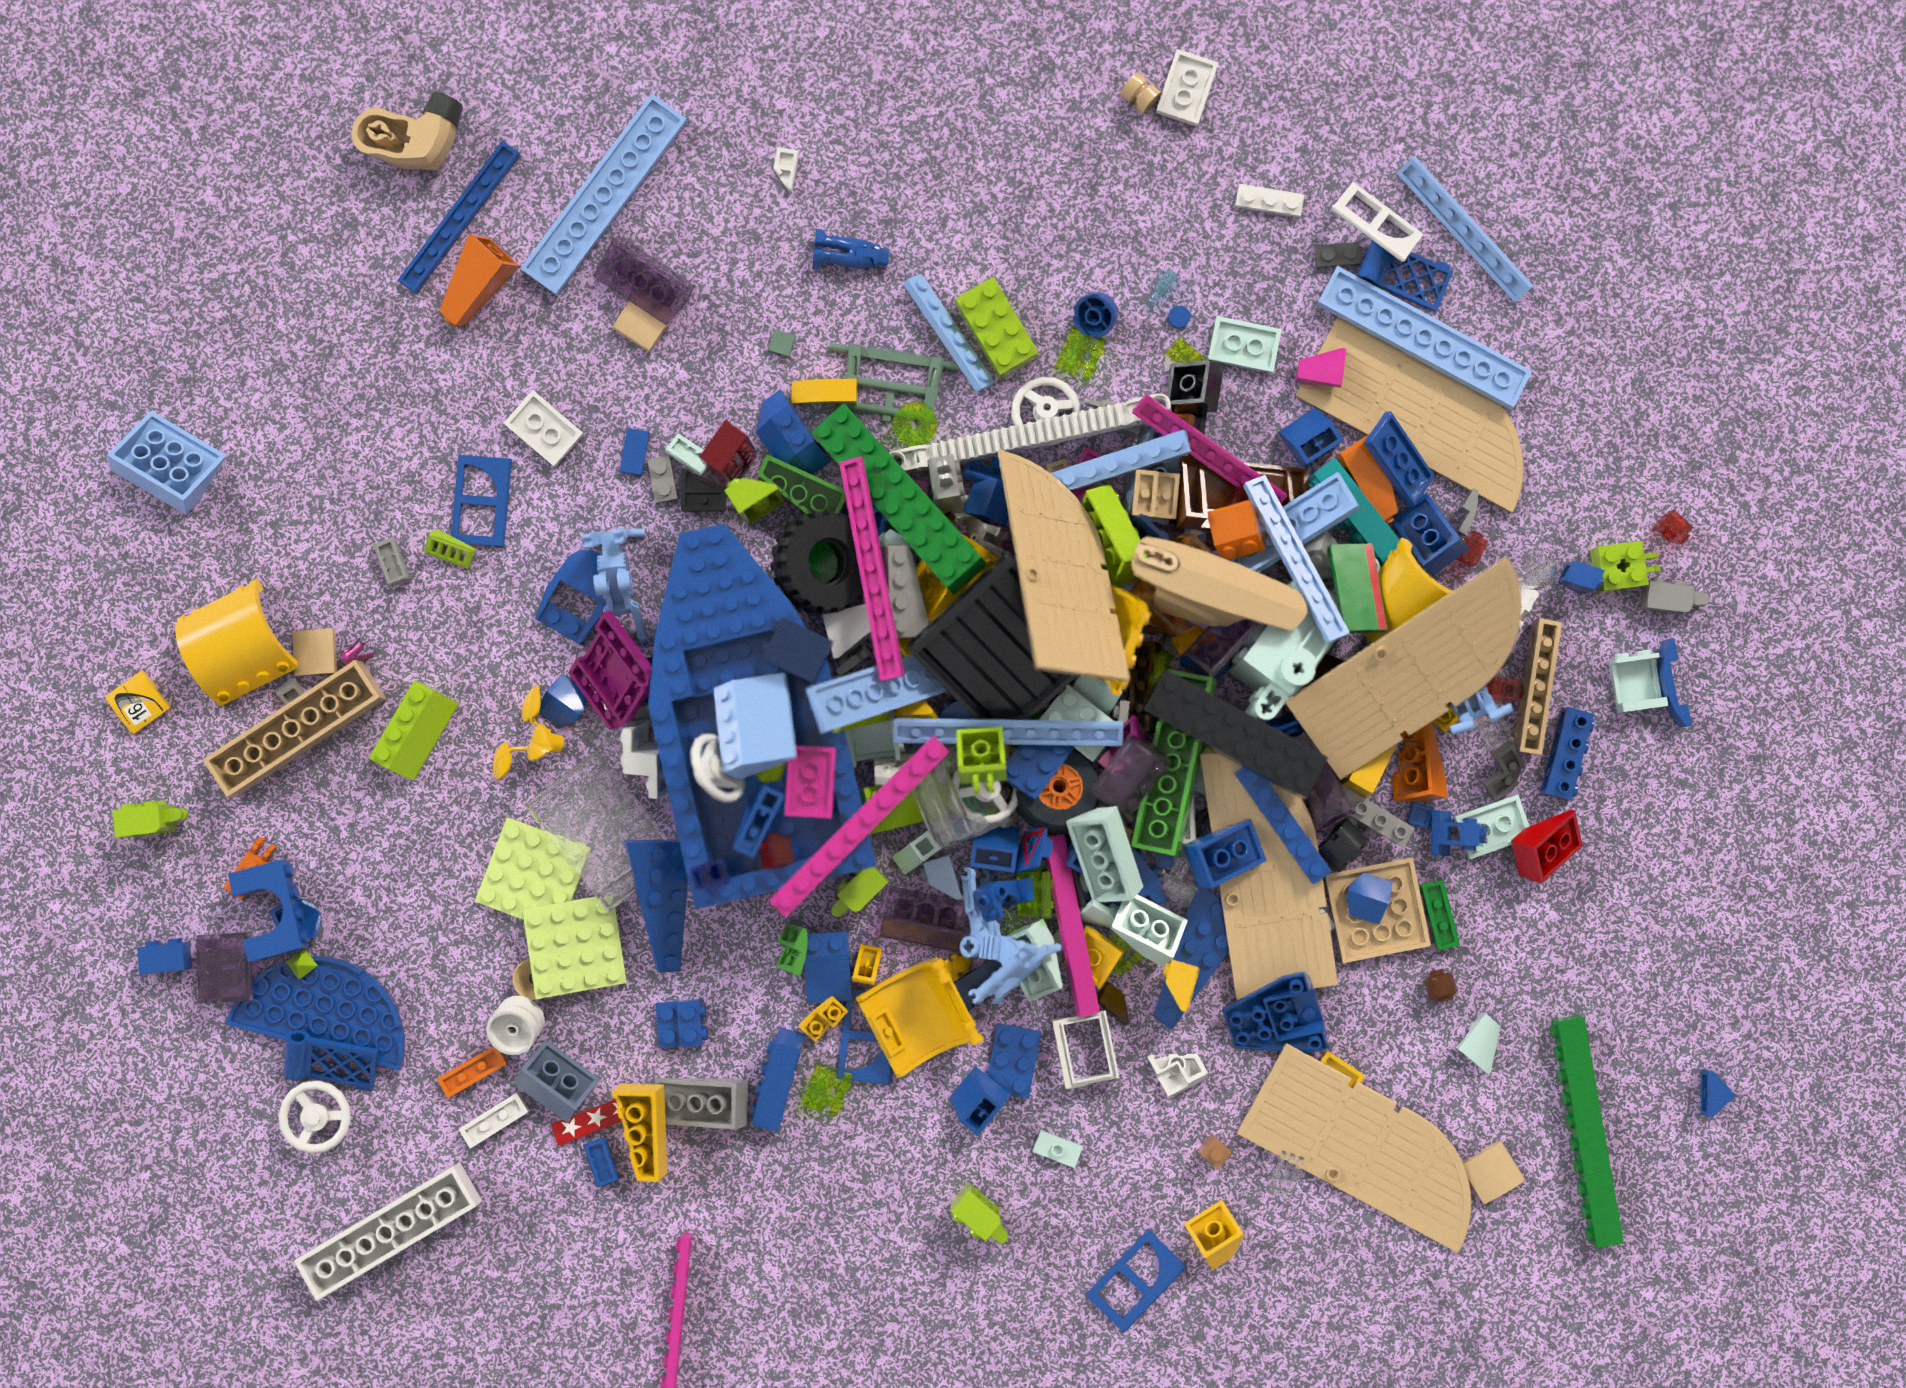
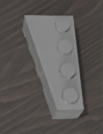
M882 546L880 548L897 638H914L929 622L910 546Z

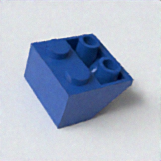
M1316 408L1278 432L1301 468H1305L1344 441L1333 423Z
M975 822L969 866L1015 873L1020 827L1010 826L1002 828L998 824L984 825Z
M974 1066L949 1098L959 1121L975 1135L979 1136L1000 1111L1011 1094L978 1067Z

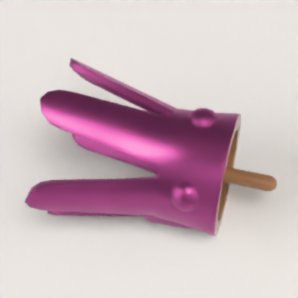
M359 637L351 647L346 648L340 653L342 662L339 664L344 663L348 665L354 660L362 661L374 656V654L368 653L356 657L367 643L364 642L354 647L361 639Z

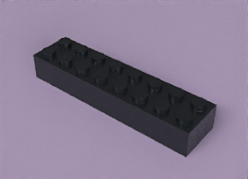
M1166 669L1160 674L1141 710L1142 713L1301 799L1308 797L1328 759L1327 756Z

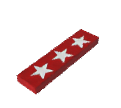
M616 1099L575 1114L568 1123L562 1119L550 1124L558 1146L622 1122L617 1112L618 1105Z

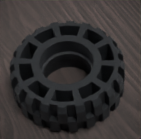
M818 511L796 517L795 521H791L784 526L785 531L778 534L776 537V542L778 543L772 548L771 555L774 556V559L771 562V570H774L775 573L773 580L776 586H780L781 592L787 599H791L790 602L794 607L803 608V611L808 613H836L844 611V608L854 606L857 603L856 599L863 598V586L849 516L845 514L837 515L835 511ZM819 541L828 544L835 552L837 558L836 574L828 584H822L817 581L809 569V553L814 544Z

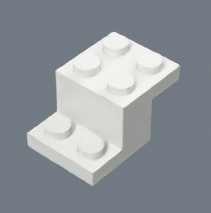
M640 719L624 728L620 736L621 744H623V754L621 755L623 774L648 776L646 788L649 790V798L658 799L668 792L657 742H649V720Z

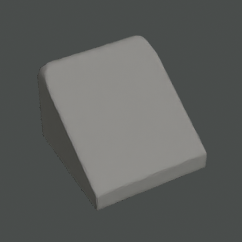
M296 677L276 688V695L284 705L305 693Z

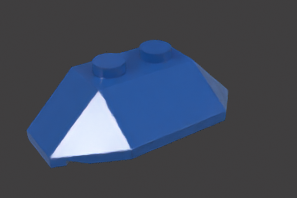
M781 389L762 403L756 433L774 458L810 474L816 473L831 462Z

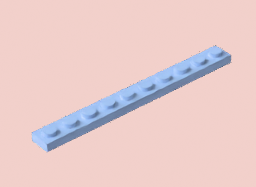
M893 719V743H926L934 735L943 744H957L956 730L1003 726L1004 744L1122 746L1123 721Z

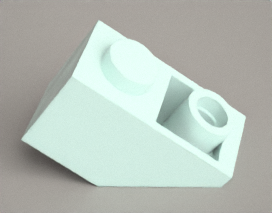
M927 830L893 855L892 858L904 875H906L941 848Z

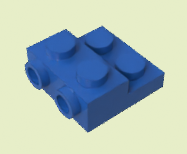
M701 999L655 1003L659 1048L693 1047L705 1044L704 1040H708L707 1026L703 1027V1017H706V1005L701 1004Z

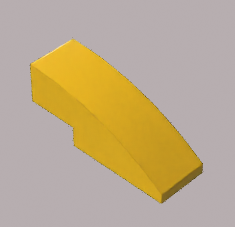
M857 379L793 381L791 404H857Z

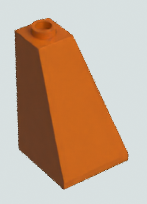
M469 234L439 310L445 316L444 320L452 326H465L520 267L489 237Z
M1367 435L1340 452L1335 458L1388 524L1394 520L1392 516L1398 512L1391 482L1364 445V441L1369 436Z

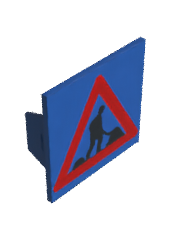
M1046 826L1024 832L1014 874L1039 867L1042 857L1051 856L1054 842L1047 837L1048 829Z

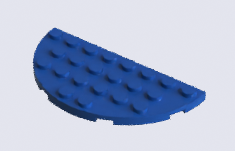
M311 956L318 966L300 980L287 965L286 961L267 969L251 981L240 997L236 999L225 1023L226 1025L286 1040V1035L289 1032L302 1030L307 1032L312 1038L378 1049L377 1065L399 1071L402 1070L405 1054V1035L402 1020L393 999L382 984L361 967L338 958ZM314 1046L316 1049L324 1050L322 1047ZM345 1051L336 1052L339 1055L349 1057ZM359 1056L362 1061H371V1056Z

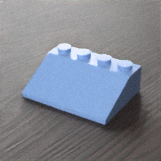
M152 411L107 454L111 471L185 515L200 501L227 457L225 454Z
M786 673L733 680L714 688L723 773L740 780L797 758Z

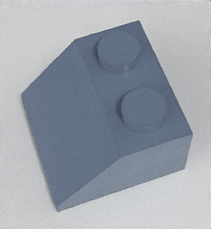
M949 854L923 862L924 867L920 868L923 881L928 880L930 886L956 900L962 899Z

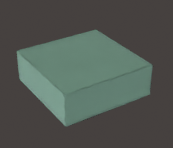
M774 329L768 351L790 358L796 335Z

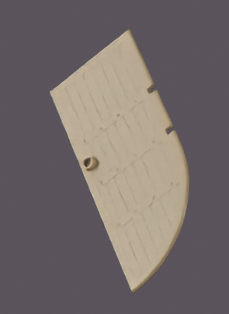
M1337 317L1317 355L1346 348L1342 386L1337 388L1321 384L1317 386L1301 384L1295 397L1365 435L1371 433L1385 412L1391 411L1430 470L1469 491L1475 488L1478 490V496L1513 513L1522 489L1524 462L1517 431L1502 405Z
M998 450L1036 669L1129 682L1130 677L1117 615L1110 613V611H1115L1116 608L1108 570L1101 568L1107 566L1104 549L1091 517L1076 496L1047 470L1021 456Z
M1508 557L1495 563L1285 701L1320 752L1328 757L1327 762L1340 780L1404 740L1400 733L1406 730L1409 736L1448 712L1449 709L1445 706L1451 701L1454 707L1482 689L1497 674L1515 644L1522 614L1520 586Z
M1216 752L1200 753L1211 833L1251 819L1267 860L1219 885L1236 1000L1245 997L1281 976L1303 971L1311 978L1314 988L1338 985L1328 913L1319 912L1320 907L1327 906L1323 879L1314 885L1309 881L1234 773L1242 768V766ZM1268 781L1318 851L1314 824L1303 800Z
M1286 1043L1241 1123L1237 1134L1459 1253L1470 1223L1471 1191L1462 1160L1447 1137L1427 1119L1404 1106L1401 1107L1399 1112L1394 1111L1397 1102L1358 1081L1355 1082L1353 1088L1348 1086L1351 1080L1350 1077Z

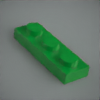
M1443 879L1420 884L1436 950L1440 951L1459 946L1460 942Z

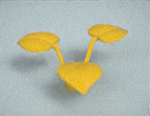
M539 684L529 691L522 705L523 721H530L531 724L536 726L532 733L531 742L525 747L509 748L507 742L502 743L498 747L493 759V773L496 781L501 780L508 773L512 760L511 753L514 751H527L528 760L536 761L549 752L559 753L563 748V736L551 733V729L535 721V717L539 714L541 703Z

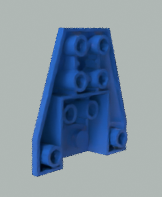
M1305 971L1281 976L1222 1009L1235 1048L1282 1051L1287 1043L1304 1053L1329 1049L1323 1014L1311 978Z

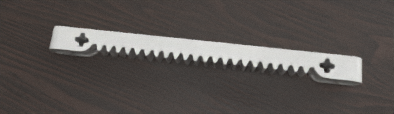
M1162 393L1149 395L1159 403H1164L1166 408L1171 411V402L1166 395ZM1139 397L1128 400L1125 403H1116L1115 405H1107L1097 409L1091 408L1088 411L1082 410L1079 413L1073 412L1070 415L1064 414L1061 417L1054 416L1052 419L1045 418L1042 421L1036 420L1033 423L1028 422L1027 424H1019L1018 426H1010L1000 430L994 429L991 432L985 431L982 434L976 433L973 436L967 435L964 438L958 437L955 440L949 439L948 441L931 443V445H918L889 452V454L895 460L901 459V467L908 475L929 471L927 460L934 457L953 454L954 461L962 464L998 456V450L1013 453L1147 423L1132 413L1133 408L1142 398Z

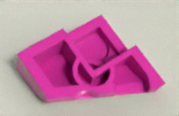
M1346 348L1299 360L1295 383L1311 386L1321 384L1340 388L1344 374Z

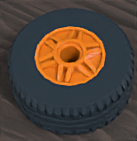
M1074 749L1035 802L1016 789L1018 800L1016 809L1021 818L1030 827L1044 828L1046 826L1048 835L1068 834L1069 830L1066 822L1069 819L1094 810L1099 804L1101 782L1095 766L1093 767L1092 762Z

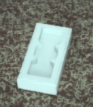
M678 433L665 449V453L701 477L707 471V468L699 459L703 449Z
M1040 1129L1032 1151L1075 1168L1083 1146Z

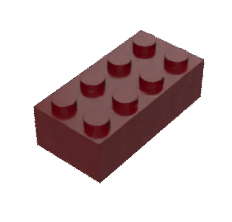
M724 420L700 454L699 459L709 473L725 484H728L737 478L741 480L744 475L742 471L746 465L750 467L757 456L748 435Z

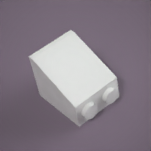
M866 604L847 608L841 612L822 615L828 639L834 642L831 650L836 662L850 654L872 636Z

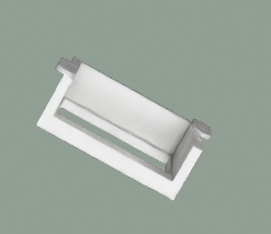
M1100 1005V1012L1084 1017H1077L1074 1014L1051 1019L1066 1089L1084 1087L1090 1083L1119 1078L1106 1011ZM1099 1018L1110 1072L1074 1079L1064 1025Z

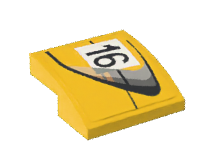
M143 670L105 696L114 712L132 734H135L171 707L157 691L155 683Z

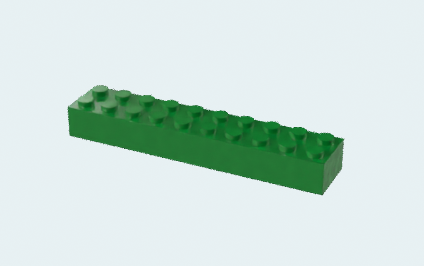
M845 403L811 432L838 464L839 462L856 457L864 459L872 503L953 595L988 566L980 554Z

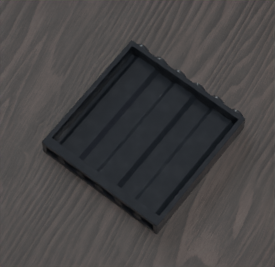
M1008 551L907 644L908 651L975 719L1033 720V716L1038 711L1041 712L1048 707L1049 701L1054 696H1060L1066 690V685L1082 676L1036 669L1016 559Z

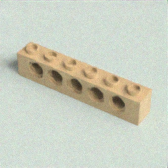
M1541 618L1532 621L1513 742L1518 753L1542 755L1562 622Z

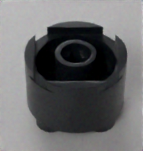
M1347 819L1337 824L1332 829L1333 832L1318 845L1321 857L1338 873L1347 866L1348 860L1351 862L1356 860L1361 854L1358 849H1363L1370 841Z

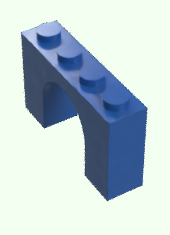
M281 859L228 874L233 896L241 897L269 890L279 897L283 906L282 919L274 930L267 934L243 940L247 962H259L309 948L307 943L310 941L309 933L304 929L302 921L305 918L304 912L299 907L297 900L299 898V890L294 885L292 878L294 876V868L288 860Z

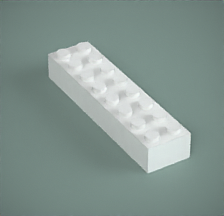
M459 1162L294 1260L317 1301L473 1209L482 1202V1199Z

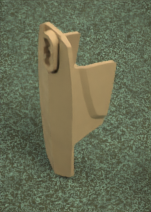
M1145 537L1136 546L1131 566L1135 576L1156 586L1154 609L1212 627L1219 625L1227 627L1243 619H1249L1290 632L1307 615L1306 601L1301 592L1242 565L1202 550L1158 538ZM1143 553H1146L1149 558H1145ZM1164 561H1168L1171 566H1167Z

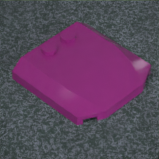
M610 610L602 613L595 625L596 630H598L597 635L584 657L576 658L568 674L609 730H613L631 723L650 693L652 666Z

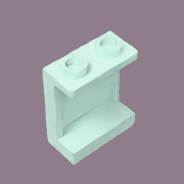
M1651 650L1637 651V656L1629 657V653L1616 654V659L1608 660L1617 713L1668 706L1667 697H1662L1656 665V658L1659 657V653L1651 654Z
M888 711V721L845 731L853 768L857 767V761L889 756H896V760H901V752H905L904 743H893L894 711Z

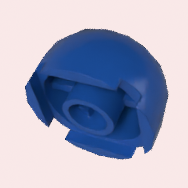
M1090 292L1082 296L1074 305L1073 322L1077 329L1088 337L1091 335L1100 338L1108 334L1117 322L1118 307L1115 301L1103 292Z

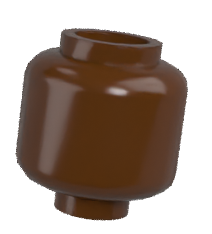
M1443 969L1431 971V976L1424 980L1429 999L1435 1000L1436 1003L1454 999L1453 995L1457 994V987L1453 974L1450 972L1444 973Z

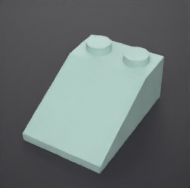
M1136 895L1131 901L1121 902L1111 929L1143 957L1165 967L1166 963H1169L1175 955L1188 920Z
M1043 918L1006 935L1017 941L1022 940L1029 944H1037L1038 949L1043 945L1054 944V939ZM1056 953L1046 957L1033 972L1020 982V986L1029 1002L1063 988Z

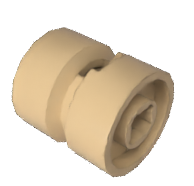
M1136 72L1124 85L1120 95L1127 102H1134V108L1144 115L1156 103L1162 92L1153 84L1148 85V80L1139 72Z

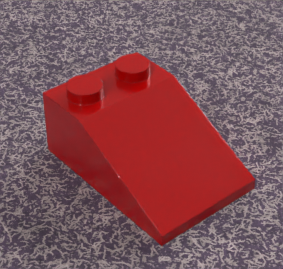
M1572 809L1526 827L1511 840L1519 876L1538 883L1544 882L1583 847L1576 812Z

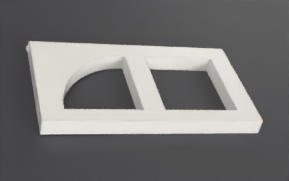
M1354 182L1331 209L1401 262L1406 260V257L1423 235V233ZM1354 195L1378 212V215L1371 224H1368L1346 207V204ZM1385 219H1388L1409 236L1394 238L1379 232L1377 229Z

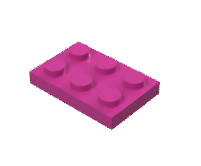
M796 746L797 758L788 761L785 816L832 818L836 748Z

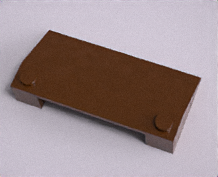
M1191 456L1180 457V480L1176 513L1177 528L1211 531L1208 521L1209 511L1250 500L1247 494L1196 458ZM1243 462L1261 476L1265 475L1268 481L1287 493V498L1281 503L1282 507L1309 490L1307 468Z

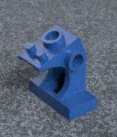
M1432 810L1431 855L1450 856V845H1462V850L1476 851V846H1483V843L1487 844L1486 832H1488V827L1477 823V819L1463 818V823L1451 822L1452 811ZM1451 827H1460V841L1451 840Z
M1031 878L983 884L973 892L982 911V917L986 922L1004 919L1002 907L1035 901Z

